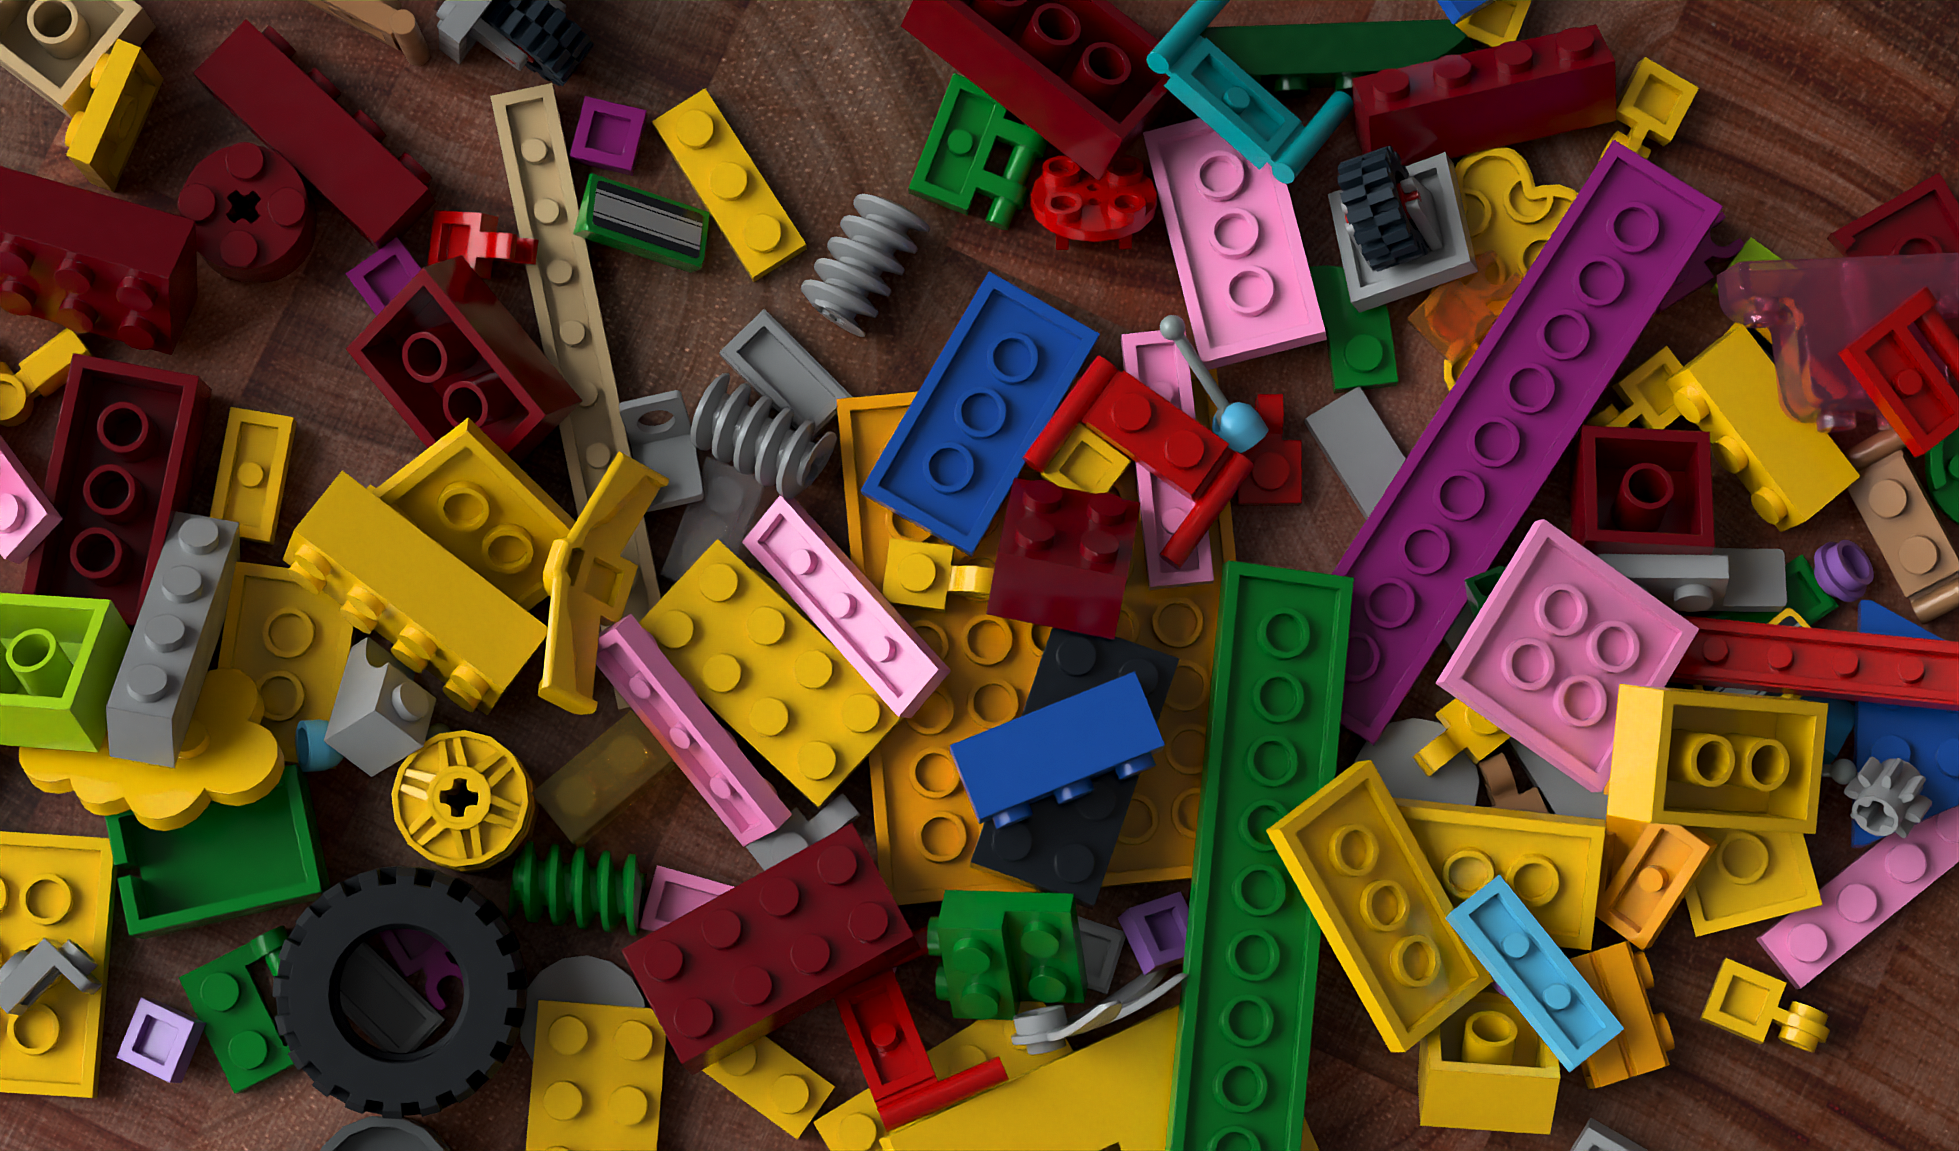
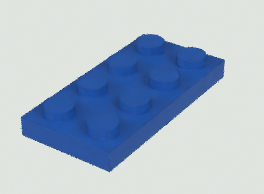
M989 271L861 488V494L972 557L1010 493L1014 478L1020 476L1027 464L1022 457L1060 407L1098 342L1100 334Z

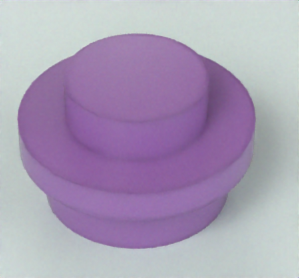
M1842 540L1839 543L1827 542L1816 550L1814 556V575L1825 593L1845 602H1854L1865 594L1866 586L1873 581L1874 572L1869 558L1857 544L1849 540Z

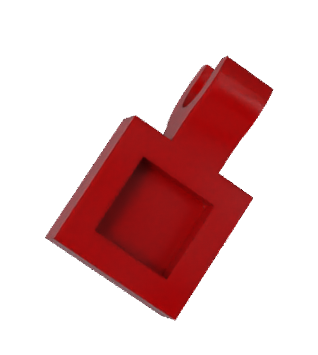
M434 210L427 266L462 255L481 279L491 280L493 261L536 265L539 240L519 238L517 234L497 232V216L475 212Z
M1257 394L1255 410L1260 414L1269 431L1256 445L1241 453L1254 464V468L1237 490V506H1300L1302 504V440H1282L1283 394Z

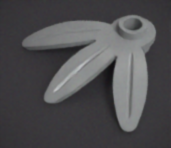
M1170 967L1145 976L1142 973L1098 1004L1068 1019L1064 1005L1047 1006L1013 1016L1016 1033L1011 1035L1012 1045H1026L1029 1055L1061 1049L1066 1046L1065 1038L1099 1028L1137 1011L1169 991L1183 980L1187 974H1177L1152 990L1163 979Z

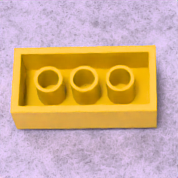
M343 470L294 529L282 559L291 566L288 569V573L300 586L313 594H319L323 590L342 605L339 611L350 624L367 634H370L373 629L394 644L391 652L400 662L418 673H422L424 669L428 670L445 683L442 690L446 696L469 712H473L478 708L488 715L547 637L548 627Z

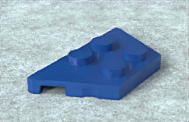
M1861 599L1858 603L1857 632L1944 640L1872 600ZM1855 701L1853 763L1856 766L1857 772L1861 771L1865 763L1872 756L1880 763L1888 759L1900 758L1913 765L1921 776L1926 778L1920 795L1930 799L1932 805L1921 822L1946 810L1958 807L1959 711ZM1852 799V807L1856 801L1855 799ZM1855 819L1851 821V848H1862L1886 837L1870 834L1862 829Z

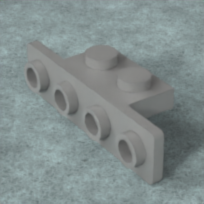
M1714 548L1712 555L1597 554V557L1674 611L1782 612L1786 607L1785 554L1781 549Z

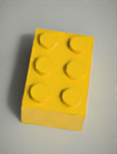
M1619 684L1607 815L1651 824L1816 834L1828 703L1776 696Z

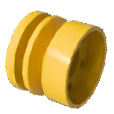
M467 730L439 733L426 740L424 746L410 754L399 767L391 793L394 821L407 844L436 865L465 874L493 871L516 858L526 841L532 837L539 813L536 785L523 762L492 737ZM461 784H466L468 791L478 796L477 805L466 806L464 816L458 817V811L447 804L448 795H458L461 790Z

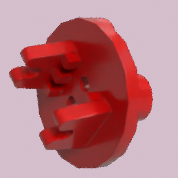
M1122 155L1098 181L1068 156H1055L1043 163V174L1034 182L1031 192V208L1035 219L1050 232L1055 233L1056 250H1069V239L1092 242L1119 239V249H1132V234L1142 230L1154 218L1157 207V192L1152 180L1143 174L1144 165L1142 161L1136 157Z

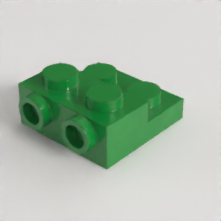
M945 890L939 917L931 916L929 919L927 947L930 956H942L943 962H939L936 971V996L939 1001H950L953 1018L1013 1020V1016L1019 1012L1021 1001L1085 1003L1088 981L1074 894Z

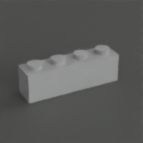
M176 511L106 705L110 757L175 768L225 621L236 561L241 562L239 522Z

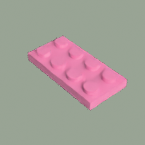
M1201 118L1143 132L1198 354L1207 370L1327 340L1288 186L1274 177L1272 166L1267 162L1259 170Z

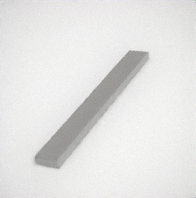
M1356 387L1305 418L1304 423L1363 517L1367 520L1406 459L1362 389ZM1469 602L1443 640L1451 656L1475 619ZM1513 737L1506 740V743L1534 787H1537L1542 800L1551 814L1604 819L1606 823L1608 795L1603 794L1604 788L1602 792L1592 793Z

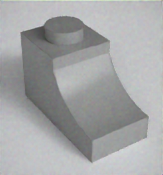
M366 637L350 649L324 742L369 776L373 777L424 746L436 698L413 681L415 675L413 670L405 666L370 637Z

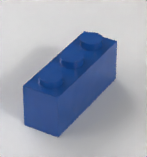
M1134 671L951 744L950 753L978 823L981 824L993 819L996 829H1001L1032 816L1031 803L1054 795L1058 805L1094 791L1091 779L1116 770L1119 780H1123L1156 766L1152 755L1161 752L1165 743Z

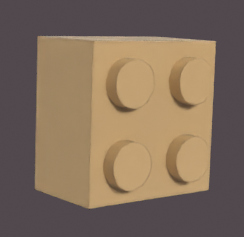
M0 0V65L72 120L77 111L85 112L95 89L91 88L90 81L99 57L103 53H111L117 38L140 47L156 26L145 10L133 0Z

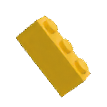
M1744 325L1718 338L1665 381L1666 385L1673 392V401L1678 411L1688 421L1697 424L1703 432H1710V442L1713 444L1712 452L1716 460L1725 470L1737 475L1751 493V502L1756 512L1766 522L1775 525L1780 532L1806 522L1860 477Z

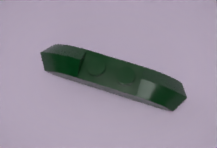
M1449 19L1206 27L1200 34L1204 39L1210 40L1265 90H1272V95L1278 98L1304 97L1310 94V88H1335V92L1342 91L1349 96H1353L1352 78L1375 74L1384 69H1397L1433 61L1446 55H1460L1476 51L1468 36L1456 25H1453Z

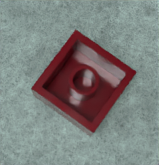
M1582 425L1569 459L1571 538L1596 556L1597 554L1712 555L1715 548L1710 432Z
M1014 478L998 547L986 614L1114 640L1141 502L1125 500L1111 493L1095 494L1060 487L1045 480L1029 481Z

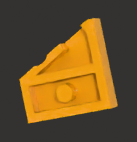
M1610 778L1604 787L1603 794L1609 795ZM1606 814V829L1595 916L1644 951L1652 947L1718 843L1695 826L1651 824Z

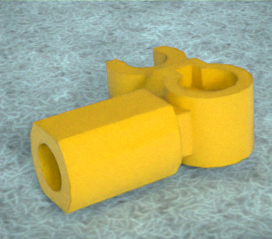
M68 328L64 329L19 363L21 370L16 374L12 372L6 362H0L1 425L9 427L25 422L33 411L34 399L41 394L44 398H47L67 383L73 353L95 357L76 332Z

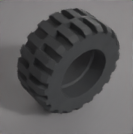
M421 866L382 867L360 873L339 882L325 891L311 906H308L296 920L297 924L289 938L285 939L278 956L280 964L277 976L274 977L273 997H276L278 1012L275 1020L279 1035H284L291 1052L288 1055L298 1070L302 1068L314 1081L312 1086L326 1097L331 1095L344 1102L345 1108L364 1114L366 1111L381 1114L382 1118L403 1119L404 1116L420 1114L424 1117L441 1112L444 1108L457 1102L461 1103L469 1098L491 1079L503 1065L516 1042L523 1024L527 1006V971L520 951L521 946L514 930H511L497 906L490 899L488 900L475 890L474 886L458 877H452L436 869ZM393 929L420 931L441 942L457 961L464 984L462 1008L451 1030L433 1045L408 1053L385 1051L363 1040L348 1023L340 1000L342 973L352 953L368 938L380 932Z

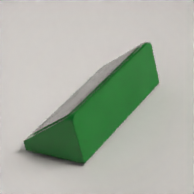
M591 173L573 235L692 273L702 269L704 262L709 212Z

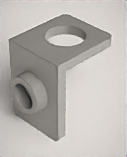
M674 390L621 402L619 404V411L631 444L633 459L670 479L666 487L660 488L646 512L702 500L704 498V489L697 448L691 442L692 424L682 393ZM664 410L673 414V417L668 422L661 425L648 426L638 422L642 415L650 411Z

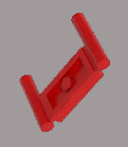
M1098 355L1022 457L1030 467L1043 473L1081 422L1088 429L1169 486L1195 502L1194 507L1159 553V556L1165 562L1179 570L1254 468V464L1248 458L1230 449L1229 443L1125 370L1120 372L1111 362Z
M928 925L912 932L920 947L919 951L834 997L887 1132L1009 1081L999 1056L938 1081L906 999L892 969L929 953L927 947Z

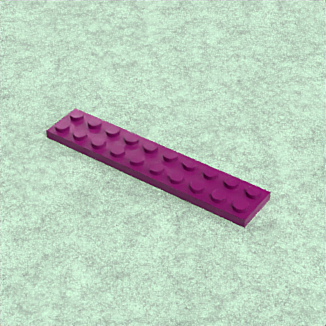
M1616 140L1612 141L1331 574L1354 578L1340 725L1375 746L1467 605L1468 598L1465 589V579L1488 571L1582 425L1722 212V205Z

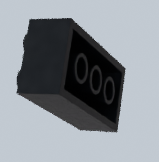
M1052 627L1022 716L1135 671L1157 724L1180 658L1116 636L1113 640ZM1116 770L1091 779L1095 790L1072 801L1058 805L1055 796L1051 795L1031 803L1032 816L1001 829H996L993 819L984 822L970 867L1043 893L1074 894L1077 905L1092 910L1140 773L1119 780Z

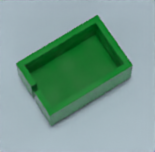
M295 764L286 766L279 783L268 795L258 801L241 806L225 805L211 801L196 820L182 828L168 831L150 829L137 820L131 809L119 814L105 816L114 865L127 870L140 868L142 879L131 875L117 878L129 936L147 939L318 900L325 891L331 888L307 772H303Z

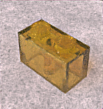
M631 710L531 794L570 841L577 847H581L674 770L677 765Z

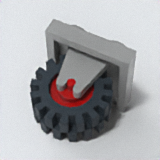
M445 0L436 14L440 18L437 24L439 50L459 65L478 41L517 70L521 71L525 65L534 73L538 72L542 78L549 82L552 81L557 86H564L593 48L594 43L590 41L591 38L586 33L581 31L582 28L566 18V5L560 0Z
M1386 146L1341 162L1338 165L1337 170L1340 175L1337 177L1341 190L1329 193L1328 198L1350 301L1359 313L1478 272L1454 163L1446 152L1405 166V164H1401V158L1397 151L1394 152L1393 147Z

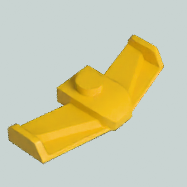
M620 451L615 456L567 537L557 538L553 541L543 571L544 588L551 599L543 678L539 683L538 696L577 715L593 714L596 711L598 702L593 700L600 624L611 626L621 620L638 565L620 555L661 487H666L670 480Z

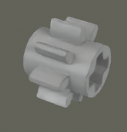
M1872 756L1844 790V794L1856 800L1850 816L1852 819H1855L1862 829L1870 834L1888 836L1896 832L1899 836L1905 838L1915 823L1921 822L1932 805L1930 799L1920 795L1926 778L1921 776L1913 765L1900 758L1888 759L1880 763Z

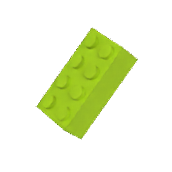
M0 593V745L99 752L107 730L106 705L132 636V632L111 600Z

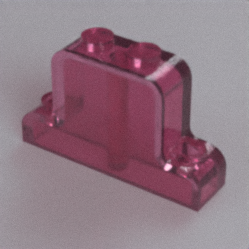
M1959 253L1743 261L1736 263L1717 275L1719 303L1724 314L1732 321L1744 324L1746 328H1768L1771 333L1778 399L1782 411L1795 422L1816 423L1817 432L1821 433L1851 430L1856 428V421L1877 420L1878 429L1893 430L1881 411L1837 354L1892 312L1904 300L1925 286H1928L1937 298L1938 303L1934 307L1944 320L1959 317ZM1911 323L1907 328L1948 382L1947 367L1916 325Z

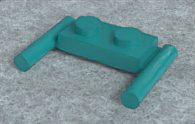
M1196 0L1148 54L1146 58L1148 66L1155 73H1166L1170 79L1164 87L1260 170L1268 162L1272 166V173L1278 181L1285 184L1292 183L1353 110L1354 103L1352 98L1345 92H1334L1304 127L1299 118L1210 40L1200 36L1230 0Z

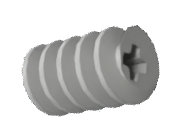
M859 194L855 197L853 205L861 217L847 215L843 217L840 223V227L849 239L837 236L830 238L827 248L836 260L827 258L817 259L814 264V270L823 282L811 279L804 280L801 285V291L812 306L825 318L854 335L865 337L866 333L854 318L857 314L873 318L877 317L879 312L867 297L870 292L890 296L892 290L880 277L881 274L885 271L903 275L905 269L895 258L894 253L896 250L915 254L918 247L907 235L908 230L914 229L928 233L930 227L923 219L896 202L883 197Z
M722 373L707 387L699 401L691 427L692 444L699 450L707 451L712 448L713 456L720 462L728 463L733 460L735 469L741 474L750 475L755 472V479L764 487H771L776 484L777 492L785 499H793L800 495L813 483L826 466L835 447L836 434L829 431L817 443L812 442L816 427L814 421L807 419L796 431L791 430L794 417L793 409L786 407L774 419L770 418L769 414L773 404L770 396H762L753 407H750L748 402L752 391L751 386L743 383L729 395L726 392L730 382V374Z

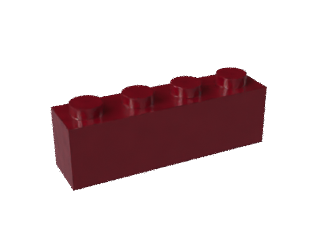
M245 19L193 72L202 87L268 149L285 158L295 168L302 180L374 248L379 250L396 237L400 240L436 203L429 188L426 186L432 179L430 174L408 153L404 152L396 159L380 143L387 135L363 111L359 109L351 117L338 105L335 100L341 95V92L319 70L314 67L306 75L290 60L296 53L295 49L274 28L268 25L261 33Z
M1596 24L1580 28H1568L1558 33L1522 41H1509L1491 48L1460 55H1446L1433 61L1397 69H1384L1375 74L1352 78L1356 139L1363 155L1386 146H1391L1394 152L1397 151L1401 164H1405V166L1446 152L1449 158L1617 121L1615 59Z

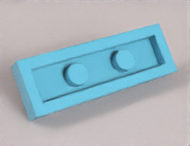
M1500 874L1451 911L1445 918L1569 1073L1624 1030V1027Z

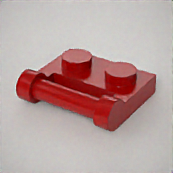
M1928 286L1921 288L1908 297L1892 312L1837 353L1915 458L1928 452L1959 427L1958 395L1907 328L1911 323L1916 325L1959 383V339L1934 307L1938 300Z

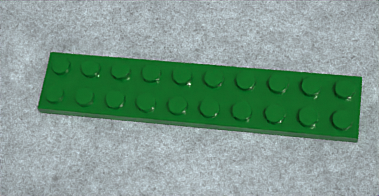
M1230 560L1224 563L1222 567L1183 973H1186L1187 976L1181 983L1165 1151H1301L1321 928L1266 830L1323 788L1336 776L1354 583L1353 577Z

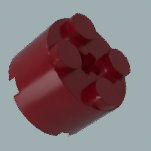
M239 142L208 155L188 176L177 201L180 216L195 220V249L218 274L238 282H273L291 274L308 257L315 240L317 215L315 201L298 172L281 155L265 147L257 146L254 143ZM247 206L256 209L259 214V218L251 224L244 218H241L240 212Z

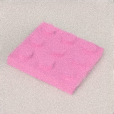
M1542 519L1533 523L1435 684L1590 792H1602L1611 775L1619 684L1665 687L1699 628L1551 523Z

